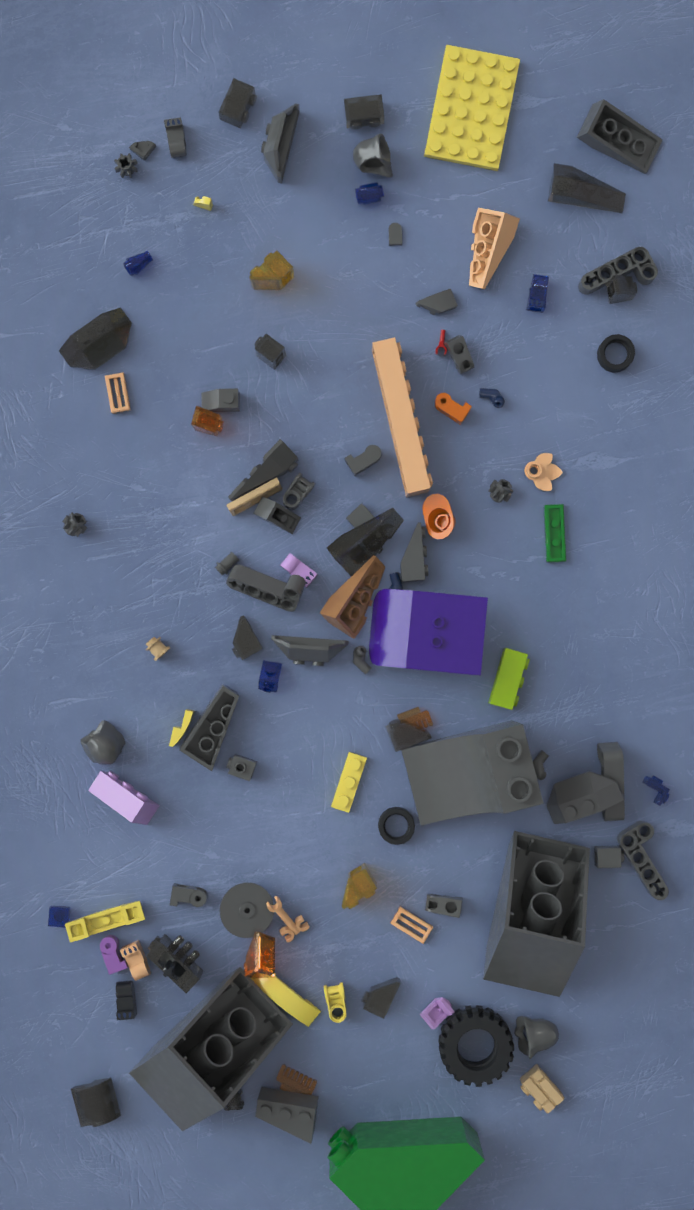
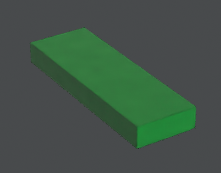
M564 504L544 505L546 563L566 562Z

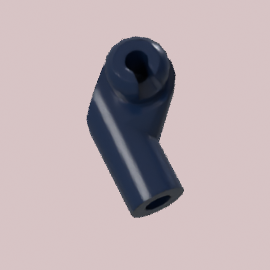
M480 388L479 398H489L496 408L503 407L505 400L497 389Z
M399 573L390 574L392 585L389 589L403 590Z

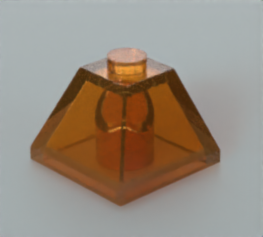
M255 932L246 954V962L244 963L245 976L253 979L275 977L274 937L261 932Z

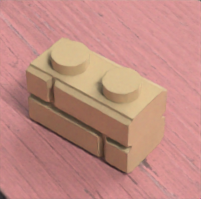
M535 1064L520 1078L522 1084L520 1088L527 1096L532 1095L535 1099L533 1103L540 1111L544 1109L546 1113H550L565 1098L563 1093L538 1064Z

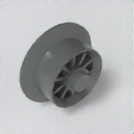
M255 883L237 884L226 892L221 901V921L224 927L237 937L252 938L258 936L271 924L274 912L268 910L266 903L269 902L271 905H274L270 894L260 885Z

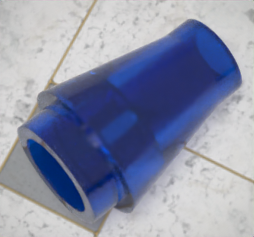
M145 251L144 253L127 258L123 265L130 276H133L134 274L138 275L153 259L150 253Z

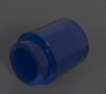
M377 182L360 185L359 188L355 189L358 204L363 203V205L379 202L381 197H384L382 185L378 186Z

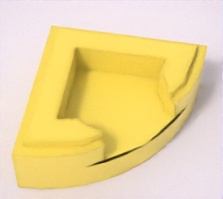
M203 196L200 199L195 197L194 206L209 211L212 210L213 203L211 198Z

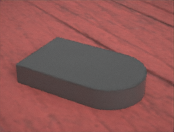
M392 223L388 230L389 245H402V227L398 223Z

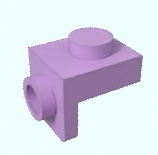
M440 997L435 998L420 1013V1016L431 1029H435L447 1016L452 1015L454 1010L447 999Z

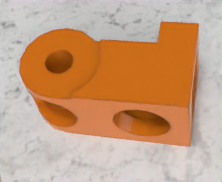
M440 393L435 399L436 409L459 425L462 424L472 408L466 402L461 406L453 401L447 393Z

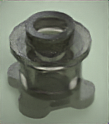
M239 1089L225 1106V1111L243 1109L244 1101H241L242 1089Z

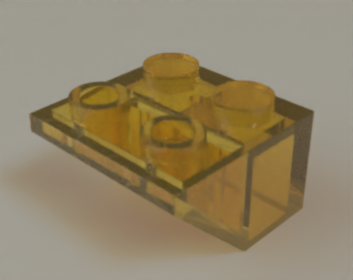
M278 251L271 252L265 257L264 263L260 267L256 266L251 270L249 276L251 287L254 290H281L294 278L293 266Z
M365 863L350 871L347 875L342 896L343 909L347 907L351 909L359 904L358 900L365 897L367 899L376 893L377 883Z

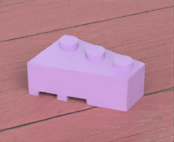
M100 771L88 791L131 823L148 825L160 805L150 800L143 793L133 789L131 784L119 780V776L114 772Z

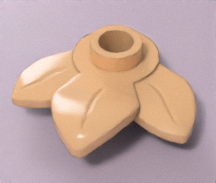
M550 453L538 455L536 460L529 462L524 469L525 476L533 480L535 486L543 491H551V481L563 473L558 466L551 463L553 455ZM536 468L537 473L532 474L530 469Z

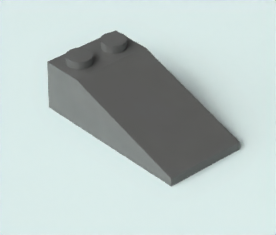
M604 99L592 104L576 137L591 148L644 174L647 173L662 142V139Z

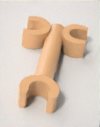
M275 896L274 898L277 903L271 905L267 902L266 905L270 912H276L287 925L279 931L282 936L289 933L285 936L288 943L300 931L308 930L309 924L307 921L301 924L304 922L302 915L296 917L294 923L282 908L280 898Z

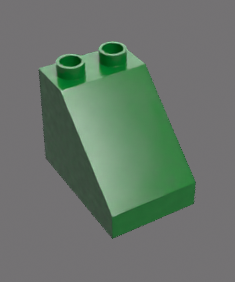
M462 1117L359 1122L350 1131L342 1126L333 1134L328 1142V1145L332 1148L327 1156L330 1160L329 1179L360 1210H437L485 1161L478 1133Z

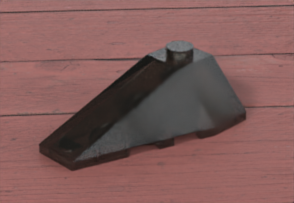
M554 163L548 196L549 202L623 213L626 193L573 166Z
M391 508L344 533L330 544L327 549L350 576H353L373 555L376 556L377 553L380 554L383 551L382 546L387 539L393 537L404 520L394 508Z

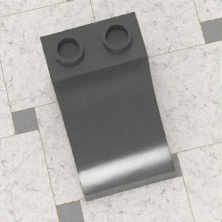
M510 720L401 748L421 826L481 813L506 814L544 804L523 724Z

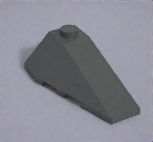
M280 439L264 455L263 464L255 466L249 474L251 477L242 480L228 498L234 501L274 478H279L288 471L291 473L298 466L296 463L298 457Z

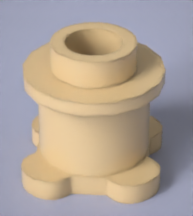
M153 637L146 643L148 646L146 651L149 650L153 654L155 661L159 660L170 650L169 646L166 647L161 642L160 637L157 639Z

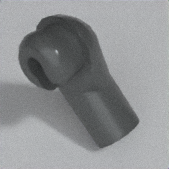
M358 646L353 651V663L366 674L371 669L365 662L366 648Z
M542 750L533 760L535 773L539 780H543L546 777L543 763L549 757Z

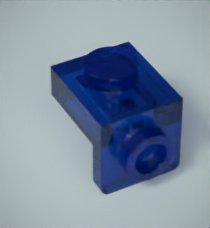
M263 660L258 689L268 693L277 692L282 663Z
M654 775L652 778L646 776L642 783L658 792L653 803L661 806L662 803L664 804L668 800L670 789L662 785L663 781Z

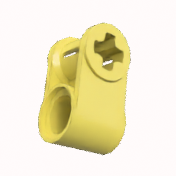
M343 982L329 987L324 985L329 1017L333 1022L340 1023L346 1018L347 1011ZM335 1008H341L343 1014L335 1016L332 1011Z

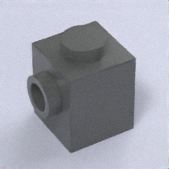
M235 754L233 758H229L226 768L229 769L228 774L250 781L257 761Z

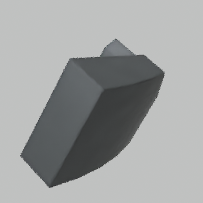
M451 289L428 296L415 303L417 307L429 310L432 315L455 309L458 306Z

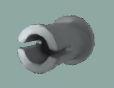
M230 552L220 563H216L217 566L215 568L223 576L228 574L227 571L240 560L233 552Z

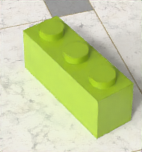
M503 648L489 704L510 710L513 709V706H517L519 696H517L518 688H522L524 683V677H522L523 670H527L530 661L527 658L528 654Z

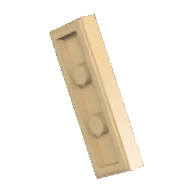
M276 477L226 506L232 516H235L259 503L262 497L268 498L283 488Z

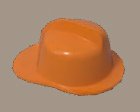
M432 494L425 499L422 507L426 528L432 538L444 539L454 529L456 519L448 499L441 494Z

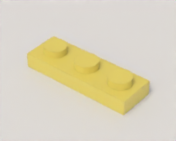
M352 752L348 753L331 804L332 808L350 812L367 757Z

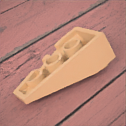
M478 208L472 229L475 238L474 243L471 245L474 255L470 263V286L481 289L486 288L515 237L520 218L504 212Z

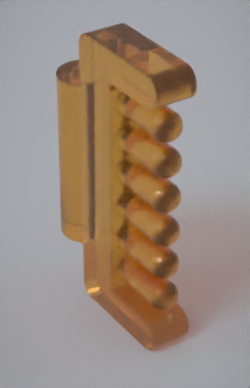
M419 707L397 714L399 721L392 724L399 739L401 734L405 736L406 734L409 735L410 731L411 733H414L415 730L419 731L418 725L421 730L424 727L427 728L428 724L433 726L429 712L427 710L420 712Z
M285 1064L281 1066L276 1080L282 1083L280 1089L289 1092L312 1095L317 1084L316 1079L312 1081V1078L308 1079L306 1075L303 1078L302 1073L299 1075V1072H295L294 1069L290 1071V1067L286 1069Z

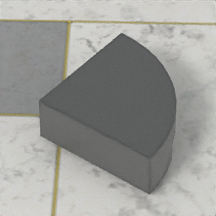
M141 141L133 143L129 148L145 161L156 148V144L151 141Z

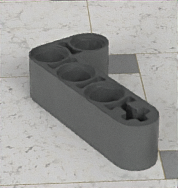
M639 246L583 275L578 284V289L582 294L588 295L631 272L635 274L640 284L649 285L656 278L658 270L648 250ZM639 254L642 257V261L636 260L634 255ZM623 263L626 269H619L617 264ZM643 271L650 272L651 278L645 277ZM601 272L608 273L609 278H603ZM594 278H595V281L592 283L591 286L584 284L585 282H587V283L592 282V281L594 280Z
M234 565L226 580V584L233 590L292 612L297 608L306 581L300 575H291L288 582L285 583L243 565Z
M618 742L598 743L597 754L601 763V775L616 780L624 796V758L622 749ZM624 800L602 811L604 821L625 819Z
M638 821L618 834L617 843L648 893L657 900H664L669 894L668 887L641 845L653 837L654 828L645 821ZM646 825L648 828L647 833L640 835V828ZM625 836H631V842L628 845L623 844ZM640 852L641 859L635 862L633 856L635 853ZM651 869V876L644 878V871ZM651 883H655L658 887H660L659 894L656 893L657 890L655 886Z

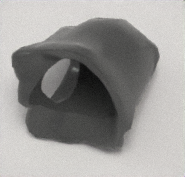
M377 134L375 137L363 140L357 144L353 150V160L360 171L363 173L379 174L388 178L393 176L390 150L383 134Z
M103 720L97 729L83 737L80 743L93 763L113 764L122 752L125 739L112 724Z
M518 1016L516 1019L514 1034L519 1037L518 1048L529 1059L537 1052L547 1050L557 1043L559 1032L554 1023L545 1019H531L526 1016ZM525 1027L528 1041L525 1039L523 1035V1030Z

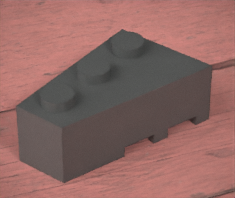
M261 1087L257 1099L255 1117L311 1144L315 1131L319 1096Z

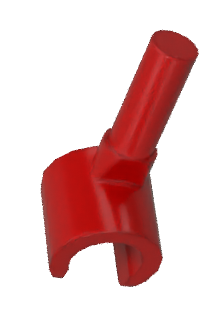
M441 330L439 346L435 350L436 355L438 354V348L444 349V356L447 353V348L444 344L446 330Z

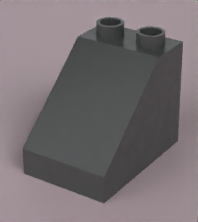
M518 831L513 832L507 850L488 937L483 980L560 997L585 948L590 848Z
M239 967L229 974L158 1041L129 1074L181 1131H184L225 1108L293 1023L244 970Z

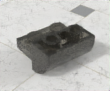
M111 1077L71 1088L81 1127L93 1125V1127L101 1126L121 1116Z

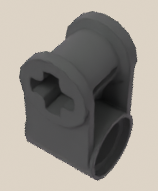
M299 473L283 496L284 506L289 510L297 509L316 483H311L302 476V473ZM289 496H295L297 502L290 505L286 499Z

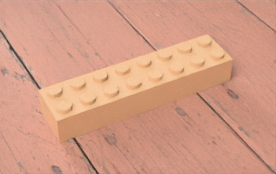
M395 337L372 342V354L406 498L428 493L433 485L431 474H427L426 471L428 460L427 456L422 454L424 443L422 436H418L420 428L418 418H414L413 415L415 404L413 398H409L411 388L409 380H405L404 377L406 376L405 362L400 360L402 354L400 342L396 343Z

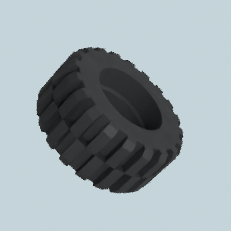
M470 1005L465 1006L466 1010L463 1011L459 1008L455 1011L453 1017L449 1015L446 1019V1025L443 1024L441 1027L438 1042L443 1065H445L449 1074H453L455 1080L458 1082L463 1080L465 1085L470 1086L471 1083H475L476 1087H482L483 1082H487V1085L493 1083L492 1079H501L503 1077L502 1072H507L510 1068L509 1062H513L514 1055L512 1052L515 1049L510 1029L498 1013L495 1014L488 1007L483 1009L482 1006L476 1005V1008H471ZM481 1029L489 1032L493 1037V1051L487 1058L481 1061H468L460 1055L458 1042L466 1032Z

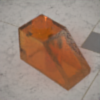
M196 406L191 425L195 431L217 436L218 432H222L224 421H221V415Z

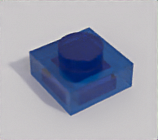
M51 905L49 908L48 926L66 928L65 923L69 922L70 907Z

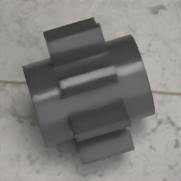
M121 153L120 158L114 160L118 165L114 169L116 172H120L122 178L124 176L132 178V174L138 172L134 166L138 164L137 160H131L132 156L130 153L127 156H123Z
M500 479L499 482L496 480L492 482L488 492H490L492 500L500 503L503 500L508 502L513 490L511 489L512 485L510 482Z
M71 512L62 521L65 523L63 529L70 536L76 535L78 537L87 529L85 526L87 521L79 513L74 514Z

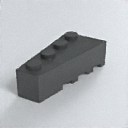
M222 683L180 746L181 752L210 771L213 770L239 694Z

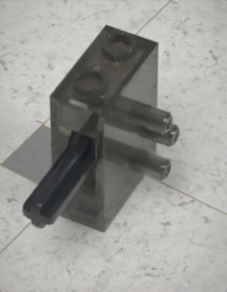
M166 934L161 938L157 936L148 947L150 951L146 956L164 972V977L168 976L179 988L187 993L200 980L204 971L194 962L200 956V953L194 950L189 956L187 955L188 951L193 947L189 941L180 949L179 946L184 942V938L181 935L174 941Z

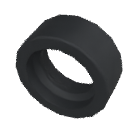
M620 334L605 338L597 351V360L600 366L612 373L625 370L635 357V347L632 341ZM617 342L626 348L627 357L623 363L615 365L607 361L605 350L609 344Z
M392 807L382 813L379 818L378 828L380 835L386 842L400 845L411 839L414 834L415 824L413 817L407 810L400 807ZM391 815H401L407 820L408 828L404 835L392 837L387 833L385 822Z

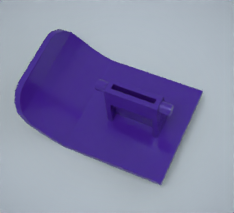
M379 590L373 602L369 657L372 664L481 676L488 598L413 590Z

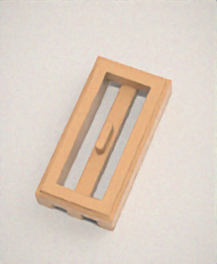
M124 372L106 375L105 380L111 413L131 411ZM118 378H121L122 390L125 401L124 407L122 406ZM110 379L114 380L118 408H115Z
M401 906L390 924L423 944L433 929L432 925ZM401 913L428 928L427 931L401 916ZM398 919L401 920L410 927L422 933L424 936L420 937L419 935L415 934L414 932L402 926L396 921Z

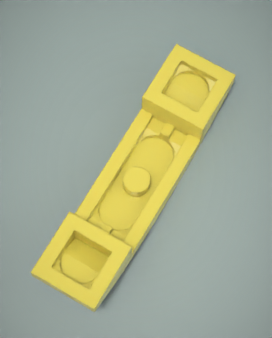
M135 901L65 923V927L71 943L116 927L143 921L145 916L141 902Z
M261 962L249 976L270 999L309 1027L321 1012L310 1001L303 999L280 980L276 973Z

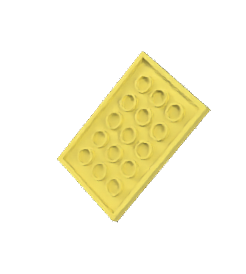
M446 45L424 157L498 171L520 59Z

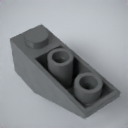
M421 522L417 523L401 560V582L425 581V576H428V565H424V557H427V548L422 543V538H426L425 527H421Z

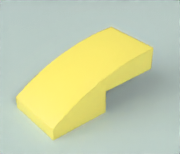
M185 710L182 726L173 727L169 746H175L183 738L192 722L195 711Z

